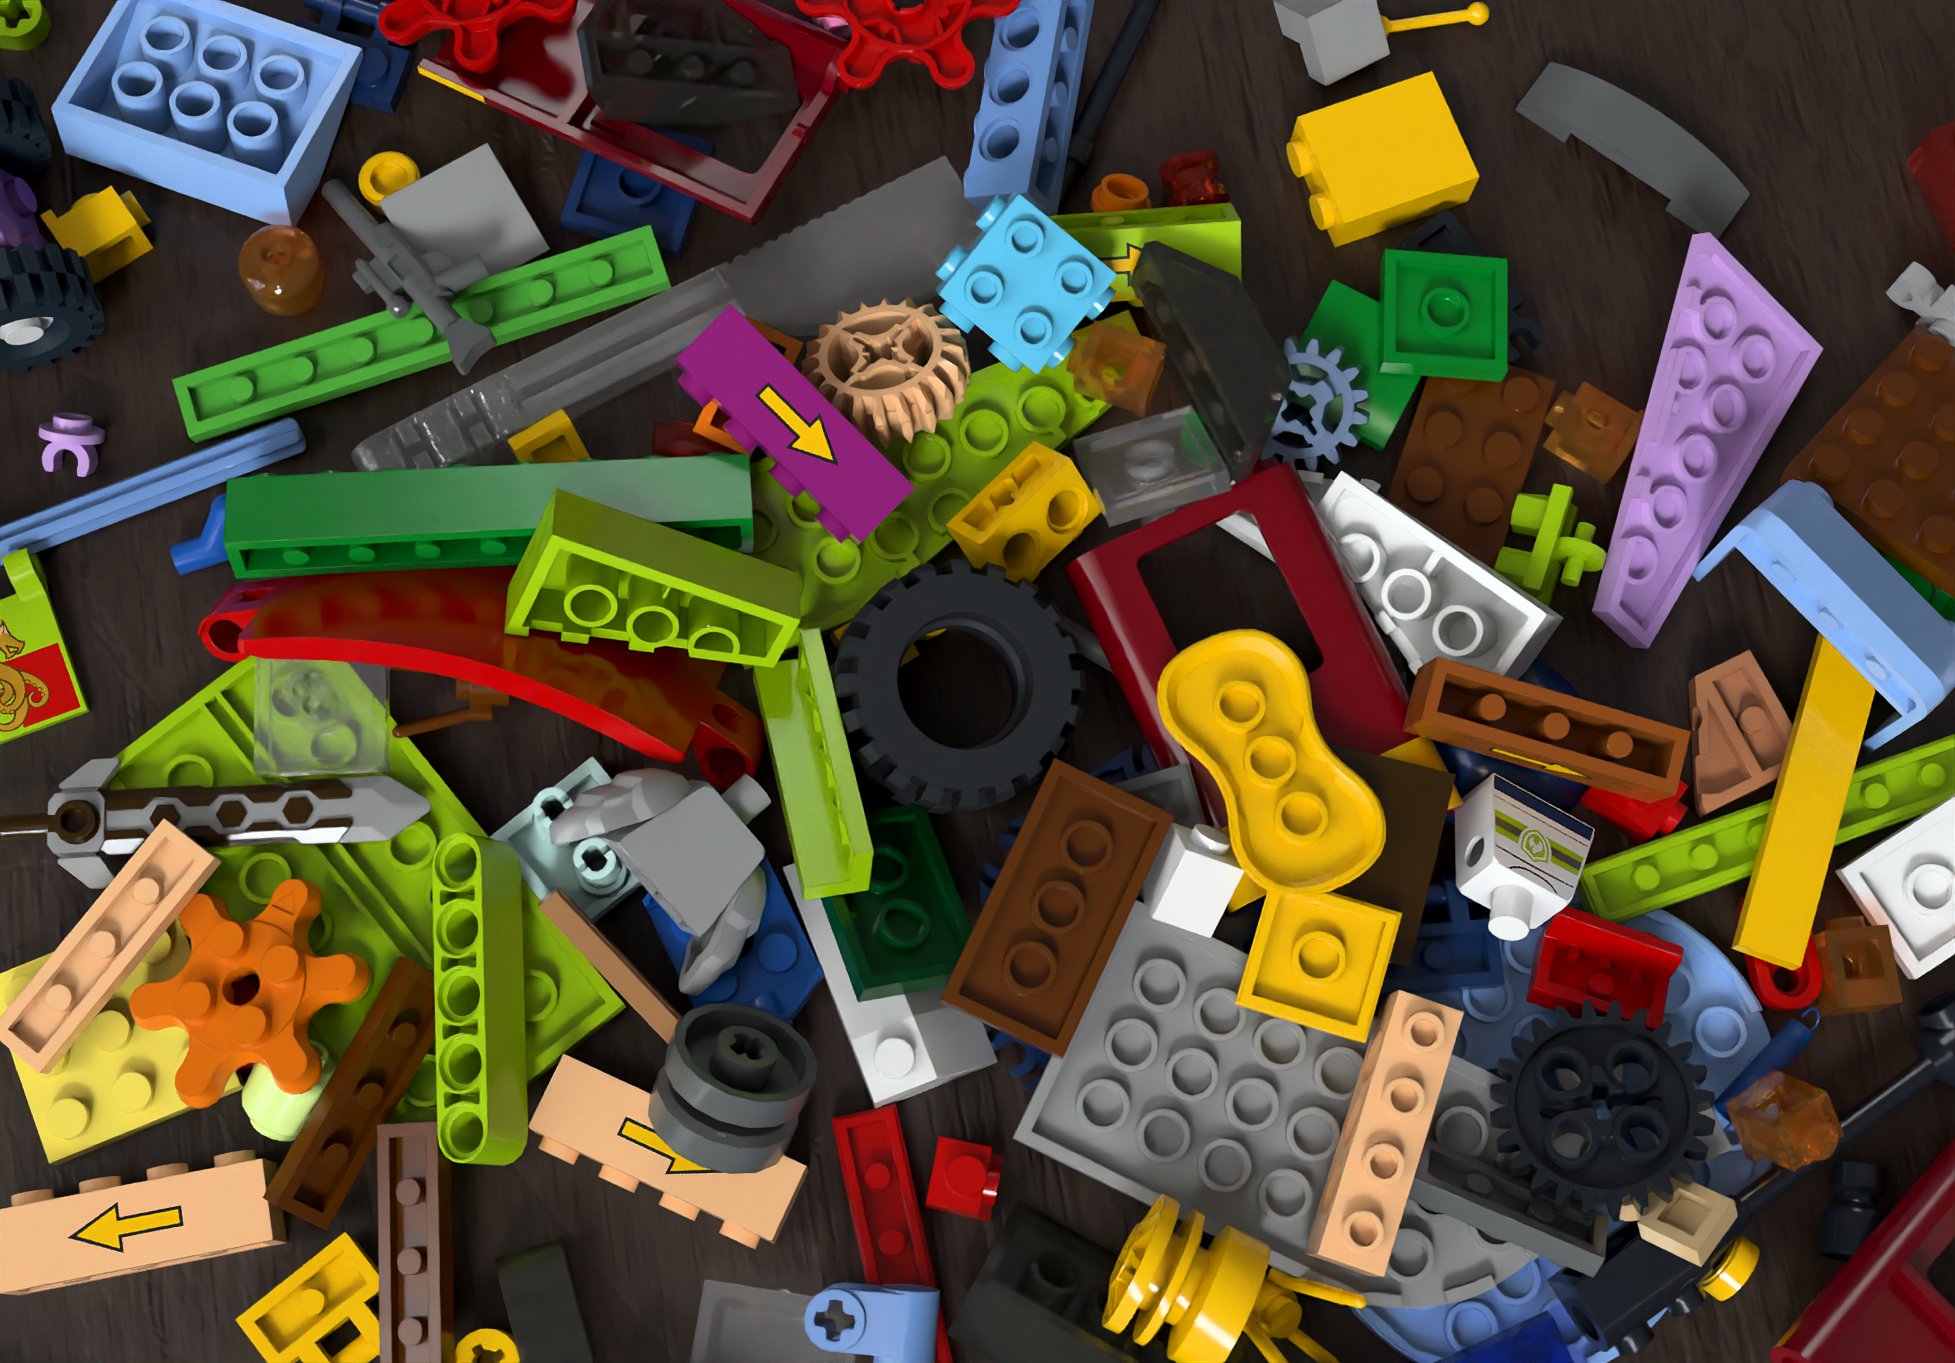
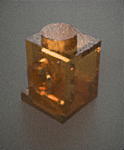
M1094 320L1088 339L1081 336L1077 337L1069 356L1066 372L1074 374V392L1133 411V415L1145 419L1166 363V344ZM1113 364L1120 365L1126 371L1125 376L1121 380L1107 377L1102 373L1107 366Z
M1584 381L1575 395L1563 390L1546 416L1544 422L1554 428L1544 442L1543 447L1606 485L1622 465L1638 439L1645 411L1641 409L1637 413ZM1587 420L1595 424L1596 426L1600 427L1601 429H1595L1588 424Z
M1863 916L1836 918L1823 922L1825 931L1814 935L1823 975L1822 988L1818 995L1819 1003L1815 1004V1007L1819 1010L1820 1017L1880 1011L1902 1003L1889 925L1865 926ZM1842 957L1847 958L1853 965L1854 971L1851 978H1846Z
M1773 1070L1725 1105L1746 1158L1753 1162H1757L1763 1157L1794 1172L1801 1166L1807 1165L1814 1160L1821 1161L1828 1158L1834 1152L1838 1139L1844 1136L1827 1091L1777 1070ZM1776 1103L1780 1115L1777 1117L1764 1110Z

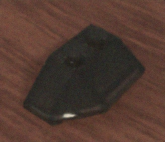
M598 0L576 30L587 91L608 120L713 129L790 112L800 106L789 49L775 39L770 42L752 22L721 0Z
M1156 240L1144 243L1129 282L1135 297L1141 299L1143 303L1145 322L1159 357L1213 460L1225 472L1230 473L1231 478L1236 483L1246 481L1267 443L1292 382L1293 376L1291 375L1289 361L1284 352L1277 349L1263 324V317L1258 304L1249 298L1238 276Z

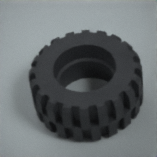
M949 559L943 566L934 567L930 562L912 568L907 575L899 579L895 577L880 588L855 615V618L845 629L836 647L838 655L836 661L830 666V674L850 756L854 755L864 767L860 774L873 787L880 783L891 791L889 798L905 806L915 803L925 806V812L945 814L949 811H961L964 814L980 811L1009 800L1041 781L1045 777L1046 771L1049 769L1054 758L1061 761L1070 747L1067 741L1069 733L1079 728L1084 709L1076 706L1077 695L1086 690L1085 671L1075 670L1073 657L1081 652L1075 634L1064 637L1057 622L1065 616L1054 601L1044 607L1034 597L1039 587L1025 577H1022L1016 583L1005 578V567L987 562L979 569L972 568L969 559ZM955 629L978 637L996 652L1007 670L1012 690L1009 717L1003 727L991 739L982 744L966 748H951L939 744L924 735L912 723L903 708L897 684V675L901 661L915 641L933 631Z

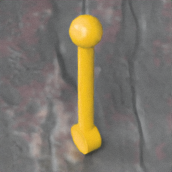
M1474 2L1464 10L1390 21L1383 15H1380L1387 38L1391 32L1469 21L1473 25H1482L1489 18V8L1483 2Z

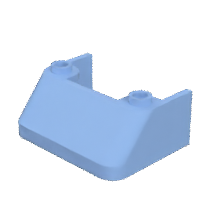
M1787 481L1736 525L1696 566L1692 573V576L1699 582L1737 548L1896 709L1890 717L1861 743L1860 747L1867 754L1924 719L1955 687V623L1945 620L1834 509L1833 501L1828 493L1813 482Z

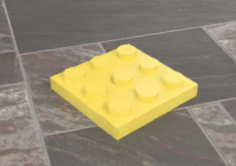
M179 916L176 917L49 1074L39 1073L10 1049L49 1164L58 1166L196 1109L183 1103L175 1088L176 1073L189 1051V1034L179 1027L147 1031L136 1024L132 1018L129 1006L130 997L137 987L148 982L169 980L179 974L185 967L191 954V940L183 932ZM54 952L0 973V1017ZM236 1070L232 1073L220 1098L244 1089L245 1082L241 1071Z

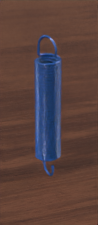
M1809 1008L1801 1016L1804 1018L1806 1013L1811 1010L1817 1013L1816 1023L1810 1030L1797 1020H1789L1783 1029L1772 1038L1770 1043L1759 1052L1755 1059L1744 1068L1742 1073L1714 1101V1107L1717 1112L1730 1122L1723 1129L1724 1132L1732 1125V1120L1738 1121V1118L1744 1114V1111L1751 1107V1104L1757 1100V1097L1764 1093L1766 1088L1799 1055L1798 1053H1801L1807 1044L1814 1039L1812 1031L1816 1028L1820 1019V1013L1817 1008Z

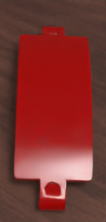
M518 565L285 576L284 578L242 583L230 587L199 624L197 631L207 650L225 661L238 662L252 655L263 659L358 662L405 668L461 679L495 689L557 712L653 759L670 763H683L692 744H694L697 762L704 776L712 784L725 789H729L744 774L749 775L751 778L754 777L768 744L763 722L755 714L718 690L727 671L728 662L693 658L689 656L688 649L669 646L657 647L654 649V653L629 650V641L589 636L588 644L561 641L560 632L529 629L528 637L504 634L508 586Z

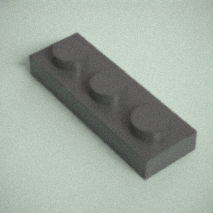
M1426 1138L1408 1199L1419 1203L1432 1212L1443 1213L1476 1227L1495 1239L1509 1241L1544 1256L1558 1266L1572 1268L1593 1278L1606 1257L1608 1215L1594 1210L1589 1221L1583 1220L1581 1204L1573 1200L1570 1201L1561 1213L1555 1211L1556 1193L1546 1190L1543 1194L1534 1198L1530 1195L1531 1182L1519 1177L1513 1178L1510 1173Z

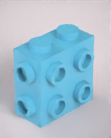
M1013 191L1007 200L998 194L976 220L975 225L982 229V231L966 250L961 245H956L936 270L935 274L942 281L935 290L938 295L946 300L939 308V311L967 334L975 325L994 339V342L987 350L1015 373L1023 365H1026L1035 374H1038L1045 364L1054 369L1066 357L1076 342L1069 334L1085 315L1094 320L1109 304L1116 293V290L1110 284L1117 277V274L1021 194Z

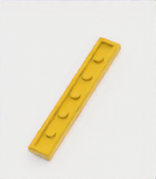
M1820 632L1817 636L1731 949L1792 971L1802 966L1876 690Z

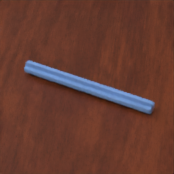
M288 417L0 525V566L4 565L2 556L24 548H28L31 555L223 483L227 481V478H236L302 453L307 447L301 427L295 418Z

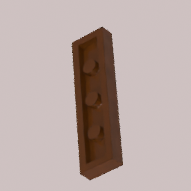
M399 957L262 1198L325 1230L328 1229L377 1142V1125L388 1123L435 1039L433 972L405 957Z
M437 1121L377 1125L380 1363H455L451 1160L444 1155L439 1146Z

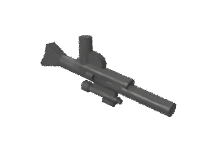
M332 179L328 181L322 188V196L375 256L370 262L358 258L355 261L358 271L352 275V278L366 294L375 290L386 302L387 310L395 319H402L410 312V304L401 296L406 291L446 337L454 365L460 374L467 375L475 362L497 344V340L489 328L463 319L451 306L454 302V294L490 276L480 255L477 253L456 265L447 255L439 251L428 252L420 256L391 223L379 224L341 180Z

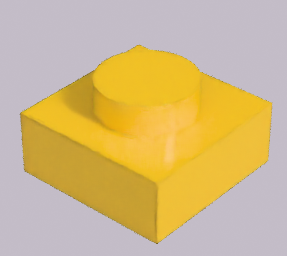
M562 408L507 440L519 462L531 461L538 464L561 463L591 458L571 420Z

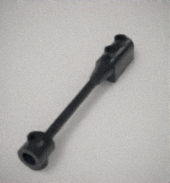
M1955 990L1933 998L1917 1011L1916 1017L1924 1028L1915 1037L1919 1059L1737 1194L1726 1196L1735 1201L1738 1217L1702 1267L1642 1239L1637 1224L1639 1220L1626 1221L1607 1235L1606 1257L1594 1278L1572 1268L1564 1267L1547 1279V1282L1583 1336L1598 1350L1607 1352L1615 1347L1621 1356L1633 1354L1644 1348L1655 1336L1647 1321L1665 1308L1673 1317L1685 1315L1705 1301L1706 1294L1699 1283L1712 1274V1267L1752 1222V1217L1936 1079L1955 1087Z

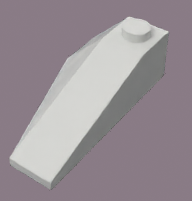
M1344 471L1339 473L1316 507L1357 591L1374 613V619L1381 629L1392 638L1409 662L1408 666L1415 676L1418 668L1436 657H1441L1517 680L1527 671L1563 620V617L1513 582Z
M795 863L783 867L816 957L824 971V978L874 1108L894 1104L998 1062L983 1023L939 1002L945 987L858 1002L821 898L803 901Z

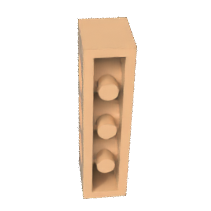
M1397 990L1383 997L1304 1254L1366 1276L1384 1277L1464 1012L1402 990Z

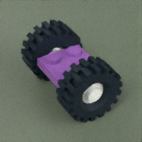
M0 72V376L5 370L13 369L14 374L26 373L29 366L40 364L41 368L54 364L53 359L60 356L69 359L77 355L78 346L88 348L95 342L94 335L102 334L104 330L103 322H105L87 260L84 256L78 257L77 251L69 247L60 252L57 244L47 243L39 232L33 213L37 211V201L33 191L24 179L36 180L43 174L41 166H49L52 149L34 91L30 86L25 87L24 81L16 76L7 81L5 73Z

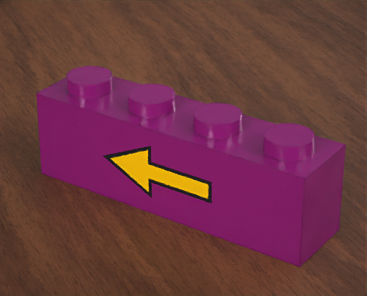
M732 304L676 358L677 367L683 372L676 380L679 385L703 408L712 400L730 418L722 426L726 432L748 453H751L758 446L775 463L768 471L769 474L793 498L796 499L804 492L821 509L814 516L815 520L840 544L850 537L859 545L915 489Z

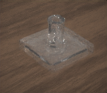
M1191 404L1072 440L1076 461L1109 527L1142 518V526H1145L1177 511L1178 506L1231 490L1228 468Z
M255 656L253 772L258 777L390 772V666L327 660L263 659Z

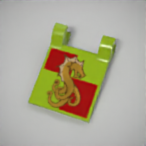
M28 548L2 556L6 572L16 593L0 600V744L90 712L49 596L47 579L39 556L36 554L31 555Z

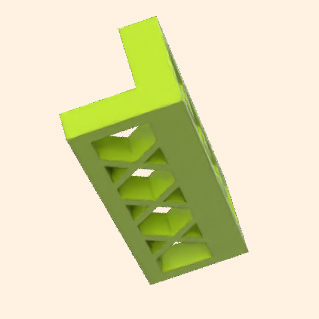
M820 629L800 630L798 659L779 661L774 668L754 665L753 681L803 901L869 890L874 850Z

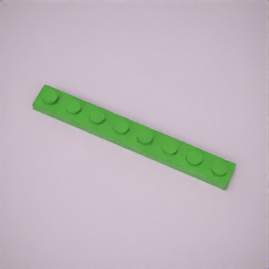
M647 225L487 277L454 294L455 298L451 306L463 319L489 328L497 340L495 346L670 290L672 287L652 227ZM413 301L409 302L411 306L409 314L402 319H395L388 310L172 379L188 436L197 444L452 361L447 339Z

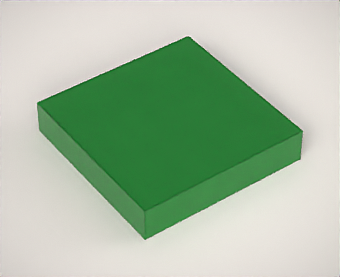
M1385 249L1380 260L1379 372L1502 382L1508 372V259Z

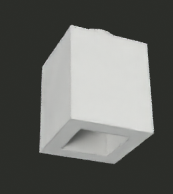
M1173 822L1171 823L1139 892L1153 919L1211 938L1244 873L1230 846L1231 840L1225 834L1203 824H1196L1194 829H1190Z

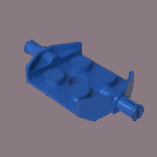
M764 855L759 866L765 875L766 903L762 921L757 932L753 934L754 943L752 949L746 956L739 958L730 970L723 972L715 983L698 996L687 995L694 1009L711 1003H736L763 1010L788 1023L793 1028L795 1026L792 1020L807 1003L824 978V971L821 965H819L766 855ZM648 892L642 901L680 978L687 944L692 934L682 931Z

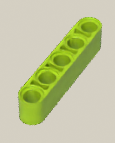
M455 832L446 836L438 844L432 862L437 1135L442 1152L453 1162L505 1166L513 1163L522 1155L528 1138L521 864L519 855L514 847L506 842L468 833Z

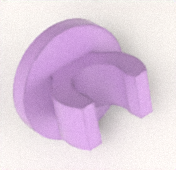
M70 412L53 414V422L39 425V437L52 441L46 446L42 455L45 471L54 472L62 468L63 451L67 449L77 456V476L86 477L94 473L98 465V453L93 445L105 441V430L92 426L93 417L89 415Z

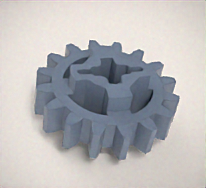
M1294 335L1285 339L1283 354H1280L1271 344L1261 350L1263 360L1266 363L1265 367L1251 361L1245 366L1243 371L1253 380V383L1238 385L1235 388L1234 395L1246 400L1247 406L1234 414V420L1239 422L1250 421L1252 429L1242 440L1245 445L1258 440L1265 445L1260 456L1261 461L1273 457L1277 453L1283 456L1282 463L1293 462L1295 465L1298 459H1304L1308 471L1316 472L1320 464V455L1324 454L1333 464L1338 463L1342 459V451L1338 444L1340 441L1352 447L1357 445L1361 437L1351 425L1366 424L1371 413L1358 408L1357 402L1368 398L1371 390L1370 387L1354 386L1352 380L1362 369L1359 363L1346 368L1339 363L1344 354V347L1339 345L1327 355L1321 352V337L1314 336L1307 349H1300L1299 342ZM1304 363L1314 365L1326 371L1327 374L1321 378L1305 375L1300 372L1297 365L1293 366V364ZM1270 379L1272 382L1270 385L1276 395L1273 408L1264 414L1262 394L1266 382ZM1293 390L1300 397L1311 394L1315 398L1316 403L1310 409L1311 417L1304 410L1296 414L1290 410L1289 404L1295 398ZM1342 394L1343 414L1339 426L1335 430L1332 426L1334 423L1328 416L1331 400L1337 395ZM1283 431L1301 434L1308 444L1293 443L1285 440L1278 434Z

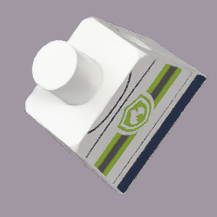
M1493 773L1462 798L1465 805L1455 811L1456 886L1461 894L1491 910L1488 928L1493 935L1500 939L1514 941L1526 937L1529 929H1536L1565 908L1572 900L1594 837L1595 829Z

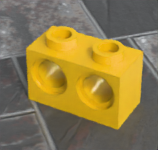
M1033 441L945 526L974 568L981 569L989 562L1005 567V578L1015 583L1022 577L1032 582L1037 578L1040 571L1070 542L1077 539L1082 534L1084 528L1103 510L1069 457Z

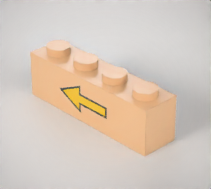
M563 1054L528 1125L530 1130L543 1136L538 1149L572 1165L575 1164L579 1154L603 1164L598 1177L632 1193L635 1192L639 1182L663 1192L658 1205L692 1221H695L700 1210L724 1221L719 1233L750 1248L756 1249L760 1238L775 1244L808 1173L806 1165L783 1155L776 1165L757 1173L728 1174L700 1167L676 1154L657 1136L648 1117L650 1093Z
M242 1150L217 1155L214 1157V1168L189 1172L188 1163H175L147 1169V1181L127 1185L121 1184V1176H108L82 1181L79 1183L80 1194L55 1199L53 1189L34 1190L12 1195V1207L0 1209V1294L20 1296L287 1243L283 1209L262 1198L278 1171L277 1163L263 1158L256 1159L255 1150Z

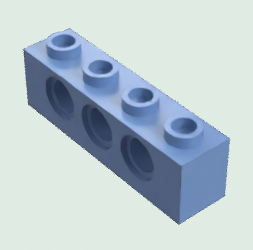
M1021 0L1020 5L1011 15L1002 19H994L995 29L990 56L984 65L985 83L981 105L974 119L975 137L969 167L964 173L963 180L965 190L963 198L980 213L983 212L996 195L1000 194L1007 200L1013 191H1016L1046 216L1057 215L1095 0Z

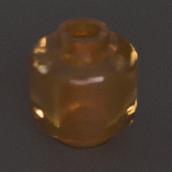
M284 224L265 226L252 233L242 245L238 256L239 276L254 302L265 311L280 316L299 315L312 308L323 296L327 284L326 265L312 239L300 229Z

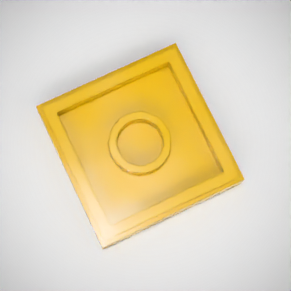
M1267 891L1235 1005L1365 1044L1402 913L1333 892L1305 898H1285Z

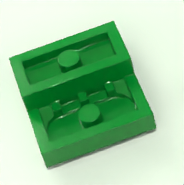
M1332 279L1299 341L1300 349H1307L1311 339L1314 336H1319L1322 340L1321 352L1327 355L1339 345L1345 348L1343 357L1339 362L1344 368L1357 363L1361 365V371L1352 381L1355 387H1370L1371 394L1368 398L1357 402V407L1371 414L1366 424H1352L1351 427L1361 437L1359 442L1382 453L1421 376L1379 372L1380 302ZM1304 363L1293 364V366L1297 365L1300 372L1305 375L1321 378L1327 374L1326 371L1314 365ZM1293 390L1295 398L1289 406L1298 411L1304 410L1311 417L1310 409L1316 403L1315 398L1311 394L1300 397ZM1273 392V394H1272V398H1274V399H1275V395H1276L1275 392ZM1342 394L1337 395L1331 400L1328 416L1334 423L1332 425L1334 429H1337L1343 414Z

